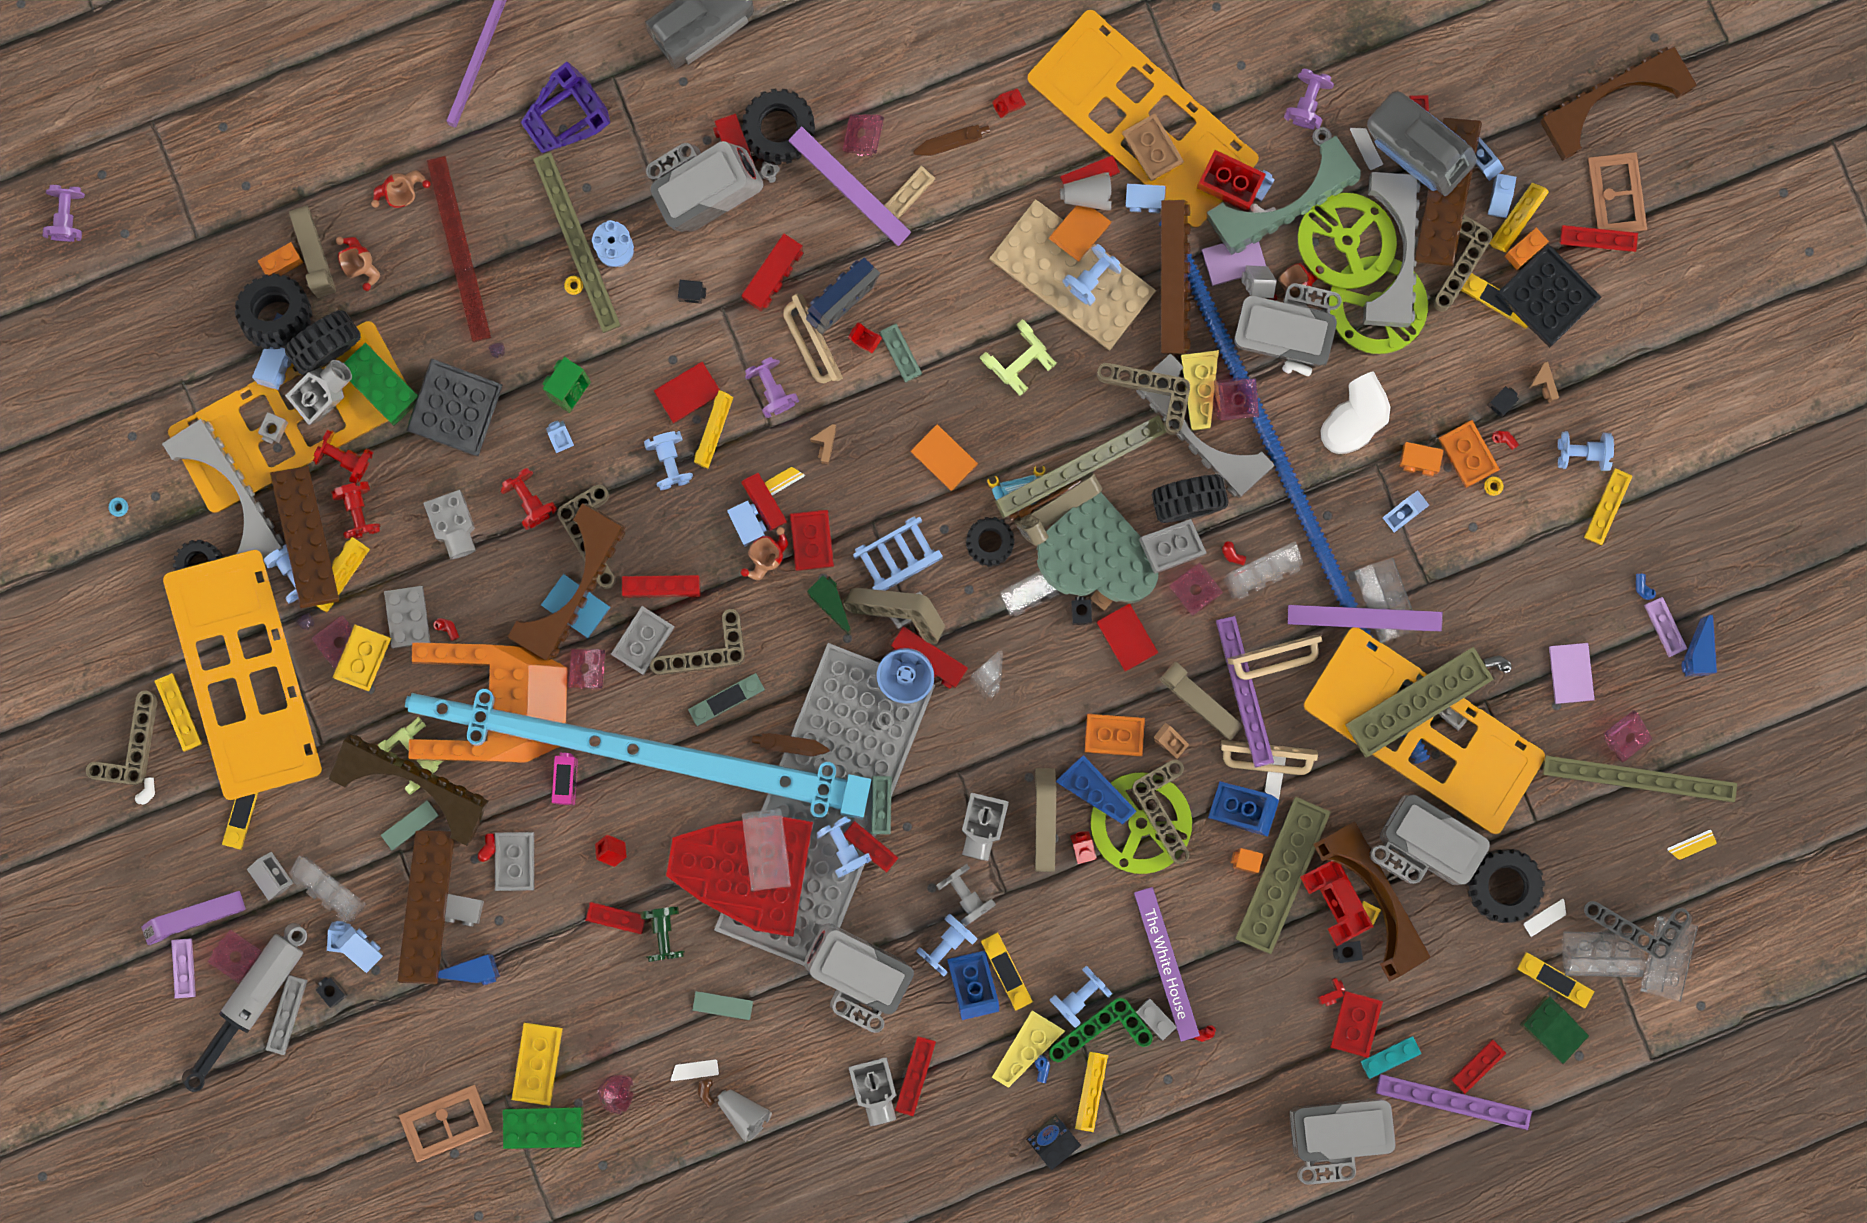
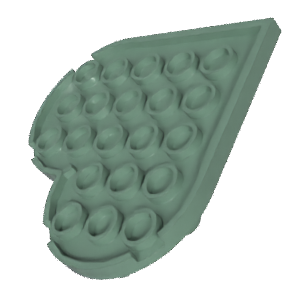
M1101 492L1077 508L1073 507L1046 531L1049 538L1037 545V564L1041 574L1052 587L1067 595L1070 593L1085 596L1098 590L1112 601H1122L1131 604L1141 601L1148 596L1157 584L1158 573L1154 574L1139 541L1141 536Z

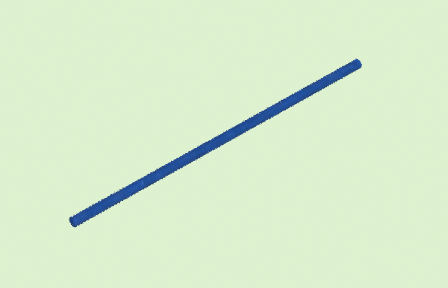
M1188 254V262H1190L1191 266L1190 273H1188V281H1190L1191 285L1190 290H1192L1191 294L1195 296L1196 305L1200 306L1199 311H1202L1201 315L1205 317L1204 321L1208 323L1206 326L1210 327L1209 332L1213 334L1212 338H1215L1214 342L1218 344L1217 349H1220L1219 353L1223 355L1222 359H1225L1224 364L1228 365L1227 370H1230L1229 374L1233 376L1232 380H1235L1234 385L1238 386L1237 391H1240L1239 395L1243 397L1242 401L1246 403L1244 406L1248 408L1247 412L1251 414L1250 418H1253L1252 423L1256 424L1255 429H1258L1257 433L1261 435L1260 439H1263L1262 444L1266 445L1265 450H1268L1267 454L1271 456L1270 460L1274 462L1275 471L1279 473L1278 477H1281L1280 482L1284 483L1283 488H1286L1285 492L1289 494L1288 498L1292 500L1290 503L1294 504L1293 509H1296L1295 513L1299 515L1298 520L1302 521L1300 524L1304 526L1303 530L1307 532L1306 536H1309L1308 541L1312 542L1311 547H1314L1313 551L1317 553L1316 557L1320 559L1318 562L1322 563L1321 568H1324V574H1327L1326 579L1330 580L1329 585H1332L1331 589L1335 591L1334 595L1338 597L1336 600L1340 601L1339 606L1357 608L1358 603L1354 602L1355 597H1352L1353 593L1349 591L1350 587L1346 585L1348 582L1344 581L1345 576H1342V570H1339L1340 566L1336 564L1337 559H1334L1335 555L1331 553L1332 549L1328 547L1330 544L1326 543L1327 538H1324V532H1321L1322 528L1318 526L1319 521L1316 522L1317 517L1313 515L1314 511H1311V505H1308L1309 500H1306L1307 496L1303 494L1304 490L1300 488L1301 484H1298L1299 479L1295 477L1296 473H1293L1294 469L1290 467L1291 462L1287 461L1289 458L1285 456L1286 452H1283V446H1280L1281 441H1278L1279 437L1275 435L1276 431L1272 429L1273 425H1270L1271 420L1267 418L1268 414H1265L1266 410L1262 408L1263 403L1259 402L1261 399L1257 397L1258 393H1255V387H1252L1253 382L1249 381L1251 378L1247 376L1248 372L1244 370L1245 366H1242L1243 361L1239 359L1240 355H1237L1238 351L1234 349L1235 345H1232L1233 340L1229 338L1230 334H1227V328H1224L1225 323L1221 322L1223 319L1219 317L1220 313L1217 312V307H1214L1215 302L1211 301L1213 298L1209 296L1210 292L1206 290L1207 286H1204L1205 281L1202 280V275H1199L1200 271L1196 269L1197 265H1194L1195 260L1191 258L1192 254ZM1360 628L1370 635V630H1368L1367 628ZM1370 641L1366 645L1373 651H1376L1378 648ZM1422 739L1419 740L1412 752L1413 756L1411 758L1415 759L1414 764H1419L1430 758V755L1426 753L1428 752L1427 749H1424L1425 744L1421 743Z

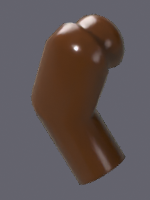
M710 1078L701 1080L698 1087V1096L707 1108L715 1103L709 1094L710 1087L713 1086Z

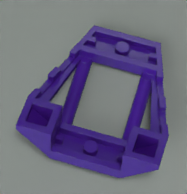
M568 61L551 74L547 85L542 88L538 99L532 104L521 121V124L541 153L596 135L610 124L607 108L588 80ZM559 83L563 88H566L543 104ZM573 94L587 117L555 137L540 115ZM587 125L590 126V128H588V129H586V130H583V131L577 133L579 130H581V129L584 128L585 126H587Z

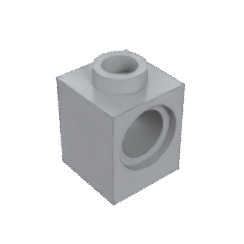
M267 412L258 433L263 436L262 440L270 444L273 441L279 443L288 422ZM271 425H276V432L273 434H269V427Z

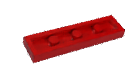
M1561 226L1560 245L1636 252L1638 233Z
M917 1036L895 1111L914 1117L936 1041Z

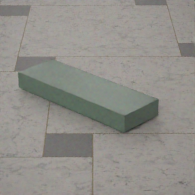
M897 324L880 331L879 333L905 383L922 375Z
M872 776L871 834L891 835L892 776Z
M427 800L381 834V837L393 851L414 836L417 830H422L438 818L439 814Z
M696 991L693 1011L750 1020L753 1001Z

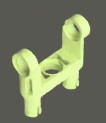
M1023 319L1016 325L1021 331L1020 334L1029 342L1031 347L1008 368L1004 369L987 352L980 356L982 362L990 370L992 369L1005 384H1010L1019 396L1023 394V391L1026 392L1028 387L1019 379L1018 373L1030 362L1038 359L1047 371L1057 364L1046 352L1047 349L1043 343L1033 334L1031 327Z
M417 717L406 728L399 729L388 740L382 741L378 746L380 749L389 752L401 742L409 751V739H414L413 736L426 727V725ZM416 760L422 768L430 770L432 774L438 770V765L443 762ZM409 781L410 783L405 787V790L411 795L420 786Z

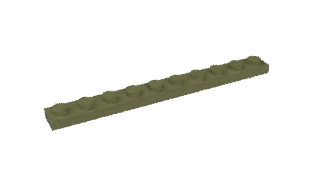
M549 152L534 158L533 160L602 332L606 333L621 327L552 153Z
M1157 415L995 500L1002 517L1005 518L1161 436L1166 433L1165 426L1160 416Z
M1545 756L1542 773L1545 776L1732 803L1735 802L1737 783L1552 756Z

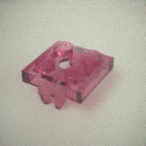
M850 114L842 151L871 157L872 154H876L884 117L881 115ZM864 128L865 135L858 138V131Z
M1200 562L1169 585L1192 616L1223 593ZM1198 584L1201 587L1199 595H1193L1190 592L1192 585Z
M343 615L311 638L334 669L338 666L353 630ZM337 637H342L345 640V645L342 648H337L334 645V640Z
M571 650L569 688L602 689L605 650ZM584 663H587L589 666L586 674H583L581 671Z
M1634 710L1604 733V740L1608 743V747L1615 752L1617 758L1622 763L1652 740L1639 714ZM1634 733V739L1631 742H1626L1627 734Z
M229 930L227 935L219 941V945L213 950V954L207 962L240 984L262 951L233 930ZM233 951L240 952L241 960L239 962L231 961L230 955Z

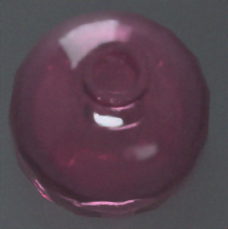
M616 1074L608 1077L599 1086L598 1096L602 1106L607 1111L622 1115V1111L626 1112L633 1097V1092H630V1085L633 1086L632 1078Z

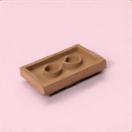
M1155 113L1122 132L1150 181L1157 179L1184 163Z

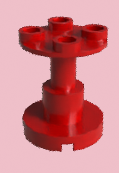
M327 430L322 439L324 440L322 447L318 446L314 452L313 461L317 465L324 454L341 462L340 467L352 472L349 482L357 485L370 464L368 459H372L374 452L368 448L365 449L361 456L351 450L345 452L330 444L335 432Z
M525 468L518 473L519 476L515 479L509 478L502 483L503 487L500 492L504 494L513 489L516 490L523 501L521 506L528 515L522 521V525L528 530L529 526L532 529L550 518L549 513L552 511L554 514L558 509L553 502L543 505L537 495L533 496L524 482L533 475V472Z
M366 481L360 482V486L351 483L331 491L333 500H343L346 512H351L355 528L343 533L345 539L352 537L360 539L363 537L362 534L380 532V524L366 525L362 512L365 504L362 495L370 491L369 483Z

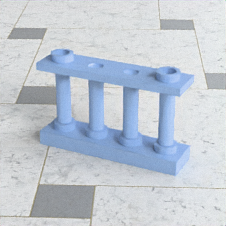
M914 516L905 521L906 525L867 547L864 544L855 549L856 553L853 554L855 560L859 557L862 558L875 581V586L872 589L886 591L943 559L939 550L936 552L934 549L931 550L919 529L918 524L922 523L920 517L916 519ZM909 529L912 530L925 553V558L920 561L913 557L901 536L902 533ZM893 538L908 562V567L904 570L898 569L884 544ZM875 548L879 549L892 572L890 573L891 577L886 580L881 578L868 555V552Z

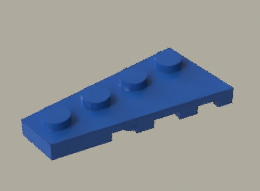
M1084 755L1056 780V783L1122 825L1137 812Z

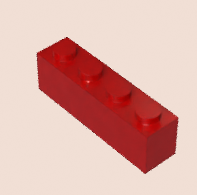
M736 113L714 121L716 127L713 128L716 139L720 138L721 142L724 141L745 148L753 162Z
M783 234L741 295L742 299L759 311H762L763 308L767 309L772 302L771 296L774 292L778 293L783 285L781 282L784 277L788 278L794 269L792 267L795 261L799 262L804 255V252H802L803 245Z
M622 576V596L624 598L701 597L700 576Z
M904 626L891 645L894 650L912 648L924 654L931 662L934 678L938 677L941 679V684L949 689L951 687L956 689L968 670V667L926 642Z

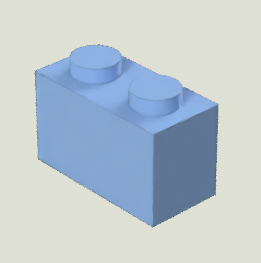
M1127 184L1126 208H1130V212H1141V209H1149V213H1160L1161 200H1165L1166 187L1160 185Z
M270 347V349L263 350L252 376L257 384L279 390L280 385L285 381L286 370L292 364L285 353V348L273 349V347Z
M746 501L727 510L745 547L752 544L758 538L765 536L763 532L767 530L762 521L758 522L755 516L758 512L754 504L750 505Z
M351 926L336 941V945L340 951L367 973L383 957L379 951L381 947L373 940L369 942L366 939L367 935L360 928L356 930Z

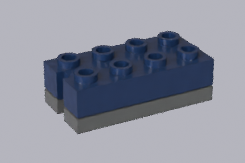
M865 257L860 261L856 260L849 267L850 271L840 274L834 285H828L821 297L816 296L811 301V306L807 310L806 320L815 329L817 328L821 335L874 288L880 272Z

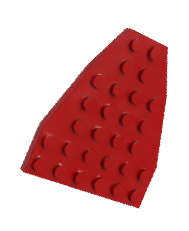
M774 815L716 824L673 837L666 876L699 901L755 931L794 937L813 822Z

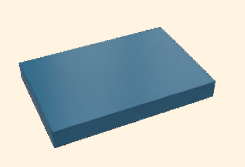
M563 574L541 606L551 613L557 612L574 596L579 585ZM590 592L586 597L588 599L583 609L580 608L577 613L579 617L576 623L571 625L572 628L587 638L591 636L611 608Z

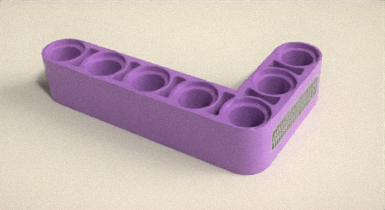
M240 891L156 917L148 921L141 928L147 945H151L166 939L172 934L242 912L246 908Z

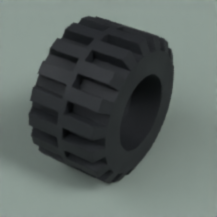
M985 517L972 524L967 533L966 547L969 555L975 562H979L982 566L988 565L987 567H992V565L998 566L1000 563H1004L1010 557L1014 547V534L1010 526L1004 523V520H999L997 517ZM993 531L999 534L1002 540L1001 547L995 552L982 550L979 545V538L982 533Z
M191 540L189 544L184 543L182 545L183 548H178L176 551L178 555H174L173 560H175V563H173V568L176 571L188 568L192 558L199 554L206 555L209 562L224 557H222L221 551L211 543L202 540Z

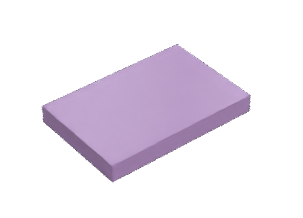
M1259 242L1251 243L1242 252L1232 255L1224 243L1201 250L1212 286L1240 279L1242 272H1245L1246 265L1266 266Z
M1588 643L1550 646L1549 653L1555 704L1593 701L1594 691Z

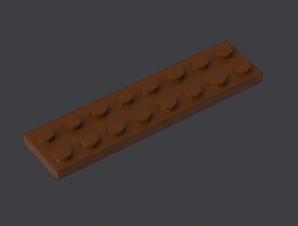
M1444 118L1443 124L1470 145L1476 155L1482 122L1479 120ZM1473 168L1447 196H1443L1437 190L1432 191L1429 189L1415 255L1417 263L1453 266Z
M305 466L270 472L300 609L339 602V595L309 467Z
M417 830L415 832L397 980L399 983H438L454 840L450 838L451 831Z

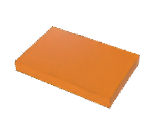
M1076 205L1051 234L1049 239L1079 262L1112 222L1094 208Z
M1473 420L1438 438L1465 488L1500 470Z
M938 425L910 451L951 492L978 465Z
M1087 714L1084 752L1142 757L1145 718Z

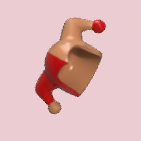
M417 170L406 175L401 173L392 174L386 178L383 184L374 189V200L371 204L374 208L379 207L380 198L385 196L390 206L395 208L405 207L415 199L413 187L415 183H422L424 188H429L431 183Z
M338 237L336 239L338 245H349V248L338 253V260L343 272L348 278L357 277L362 274L367 275L369 280L363 284V290L369 291L371 286L380 278L379 271L372 265L370 252L361 246L355 237Z
M1297 263L1286 269L1279 276L1278 282L1286 293L1287 288L1293 283L1312 287V284L1318 278L1311 272H1308L1301 263ZM1316 267V272L1320 274L1318 268ZM1293 287L1290 289L1289 293L1292 297L1297 298L1300 296L1298 288ZM1274 294V298H1269V300L1284 302V298H1278L1276 294Z
M778 527L776 530L779 534L777 542L769 536H762L752 543L748 553L756 566L753 571L743 568L741 570L742 576L761 580L768 570H773L781 564L783 552L788 546V540L784 534L785 530L783 527Z

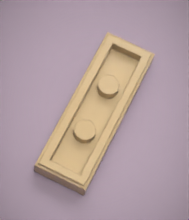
M920 166L884 206L899 219L934 182L935 177L924 167Z

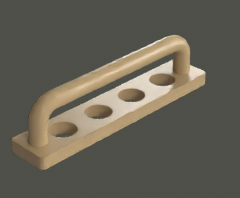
M793 295V301L785 306L783 315L813 378L819 383H827L831 380L840 381L843 377L823 336L817 331V328L815 329L806 320L809 307L803 295ZM796 307L828 371V374L825 376L820 375L791 315V311Z
M1312 635L1227 658L1228 664L1234 665L1236 675L1243 680L1308 664L1318 658V643L1322 642V637L1320 635ZM1308 645L1311 647V654L1309 656L1249 672H1244L1241 663Z
M1221 740L1223 760L1226 765L1232 768L1305 775L1311 771L1313 761L1318 759L1317 750L1270 745L1272 756L1305 759V766L1292 767L1269 764L1255 768L1253 762L1231 759V752L1251 754L1248 742Z

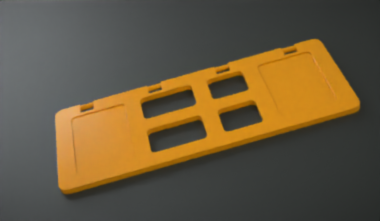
M1087 10L1028 74L1027 79L1030 85L1106 152L1113 155L1114 159L1144 185L1165 186V200L1188 201L1191 208L1188 223L1192 227L1201 226L1207 219V212L1223 202L1197 189V185L1214 150L1253 168L1258 163L1259 157L1255 151L1242 142L1230 129L1205 107L1200 105L1189 93L1151 62L1148 57L1115 28L1110 26L1094 10ZM1102 26L1111 32L1108 36L1099 30ZM1146 64L1154 70L1151 75L1143 69ZM1132 67L1136 68L1154 84V87L1139 103H1134L1116 87L1119 80ZM1163 96H1168L1196 121V124L1180 141L1167 132L1184 163L1157 179L1150 181L1139 161L1121 146V142L1125 139L1122 132L1149 117L1148 113ZM1103 98H1108L1126 114V118L1110 134L1106 133L1088 116ZM1189 102L1198 108L1195 113L1186 107ZM1233 141L1242 147L1239 151L1230 145Z
M366 321L356 326L361 333L360 340L350 350L335 360L344 363L366 343L406 383L375 324ZM293 363L286 370L284 383L301 375L298 371H294ZM256 381L205 407L192 416L177 422L168 430L171 438L189 427L188 423L196 418L206 422L209 421L214 428L213 434L216 438L219 437L225 446L223 450L226 454L229 453L235 462L233 466L236 470L239 469L245 478L243 482L246 486L249 485L254 493L272 484L270 472L304 467L313 462L315 450L318 446L322 447L324 441L322 440L309 447L298 429L297 424L304 420V418L296 408L288 410L278 390L257 384ZM350 381L342 388L344 398L336 405L346 424L345 429L334 434L330 443L337 448L388 422ZM250 390L253 395L243 400L241 394ZM262 395L266 396L275 415L288 422L284 432L295 450L293 457L272 468L268 466L259 449V444L264 441L262 440L263 436L258 433L260 427L250 431L239 412L241 406ZM271 425L269 427V434H273L276 432V425ZM182 459L207 508L211 512L218 513L241 501L229 479L216 468L201 461Z
M251 550L167 573L163 578L164 586L223 796L228 800H233L318 776L322 771L321 763L262 554L258 550ZM262 571L264 582H257L256 572ZM265 624L272 652L245 659L238 638V631L251 626ZM278 628L280 640L274 641L271 630ZM222 635L227 646L230 664L207 671L203 670L196 642ZM275 666L279 672L288 706L286 709L261 715L249 675L251 672ZM229 678H235L246 719L229 725L219 726L208 691V685ZM294 686L297 697L290 698L287 687ZM310 743L313 754L306 756L303 745Z
M1353 627L1348 631L1304 702V708L1307 712L1357 744L1346 727L1347 723L1395 695L1405 679L1415 683L1418 681L1416 680L1418 674L1422 677L1428 674L1383 643L1374 639L1362 629ZM1369 641L1378 647L1376 651L1366 646ZM1465 698L1449 707L1477 726L1476 732L1465 749L1431 728L1430 722L1433 719L1432 717L1409 731L1396 752L1385 746L1372 754L1491 834H1498L1502 831L1545 759L1543 750L1528 742ZM1468 707L1477 713L1474 718L1465 712ZM1420 739H1424L1455 760L1456 764L1444 784L1409 762L1408 758ZM1517 740L1526 745L1524 750L1515 746Z

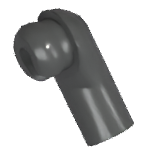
M1501 655L1483 659L1486 668L1495 666L1503 673H1509L1512 669L1511 663Z

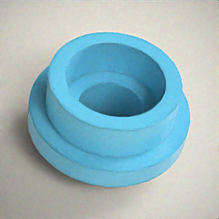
M114 498L109 503V511L112 515L121 517L127 513L128 503L123 498ZM121 504L122 509L117 511L116 506Z

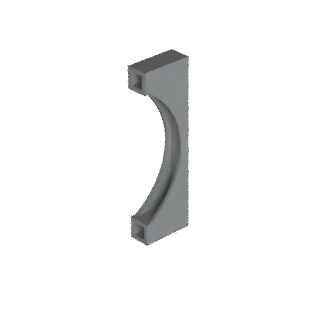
M1372 172L1369 176L1368 195L1374 196L1388 209L1399 227L1403 241V261L1393 285L1380 297L1372 302H1366L1363 306V325L1408 328L1411 322H1414L1415 311H1412V303H1415L1416 293L1413 292V285L1416 284V274L1413 271L1414 266L1416 267L1417 264L1414 248H1417L1418 244L1415 229H1418L1419 223L1418 218H1416V211L1419 210V200H1416V195L1420 190V181H1417L1413 175Z
M1169 354L1151 372L1179 377L1184 367L1172 354ZM1144 377L1139 383L1146 385L1149 383L1147 377ZM1159 380L1157 385L1159 388L1164 389L1167 387V382ZM1137 390L1136 392L1142 399L1146 398L1151 403L1149 404L1151 409L1163 416L1162 420L1165 423L1170 396ZM1179 402L1173 403V409L1180 411ZM1185 420L1181 431L1176 434L1181 441L1185 440L1189 444L1188 448L1194 455L1198 454L1202 458L1201 462L1207 469L1211 468L1215 474L1223 478L1224 483L1228 486L1227 490L1233 497H1242L1275 466L1262 451L1257 455H1233L1209 447L1194 435ZM1176 421L1169 422V427L1172 426L1175 430L1179 428Z
M200 419L162 443L172 460L192 459L204 462L220 471L235 487L244 513L243 536L237 554L258 550L264 560L266 556L276 549H283L284 539L280 534L275 533L273 529L275 527L274 523L269 517H265L263 513L265 511L264 507L253 498L255 493L249 485L246 486L243 482L245 478L239 469L236 470L233 466L235 462L229 453L226 454L223 450L225 446L219 437L216 438L213 434L214 428L209 421L206 422Z

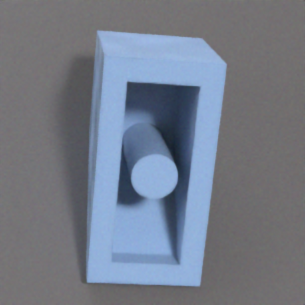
M1479 137L1476 165L1490 181L1504 170V167Z
M1499 173L1496 175L1493 182L1488 215L1507 218L1514 194L1516 177Z
M1417 490L1386 514L1383 519L1395 533L1427 508L1429 504Z

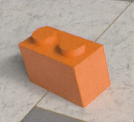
M1536 227L1504 257L1518 270L1544 248L1549 241Z
M291 242L258 260L265 275L268 274V276H272V274L282 276L304 263Z
M1406 442L1403 445L1399 467L1404 468L1403 470L1406 472L1414 473L1417 470L1421 471L1425 476L1432 477L1440 471L1444 450Z
M1239 848L1233 852L1231 863L1234 864L1233 868L1256 874L1259 873L1263 854Z

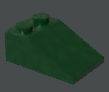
M823 575L807 591V594L838 626L850 635L851 629L836 588L837 583L830 576L826 578Z
M1545 996L1520 1023L1531 1036L1562 1064L1589 1037L1577 1022L1550 996Z

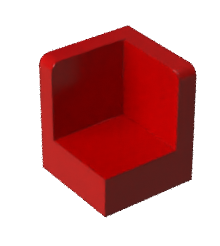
M606 835L595 844L596 860L615 867L627 857L625 842L615 837Z

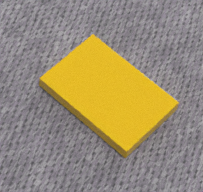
M355 624L333 678L369 691L391 638Z

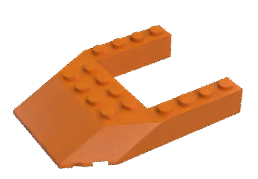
M412 643V664L490 666L489 690L494 695L493 709L566 723L567 667L552 659L545 660L525 647L486 644ZM488 730V741L479 746H475L469 741L409 739V760L526 763L561 746Z

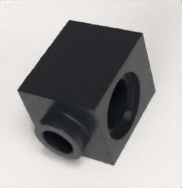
M680 279L678 300L679 302L702 304V299L706 298L707 288L704 287L703 282Z
M1505 386L1487 406L1502 418L1519 400L1518 394L1511 387L1507 388Z
M1075 597V600L1071 601L1072 625L1092 624L1091 600H1087L1086 597ZM1084 606L1087 613L1083 616L1078 615L1076 608Z
M1360 941L1346 942L1338 946L1335 944V948H1333L1334 960H1337L1338 963L1363 960ZM1345 947H1349L1352 950V955L1349 958H1345L1342 954V950Z
M325 977L318 983L319 987L316 989L329 1008L335 1007L348 996L334 977L329 979ZM330 985L335 988V994L332 997L326 993V989Z

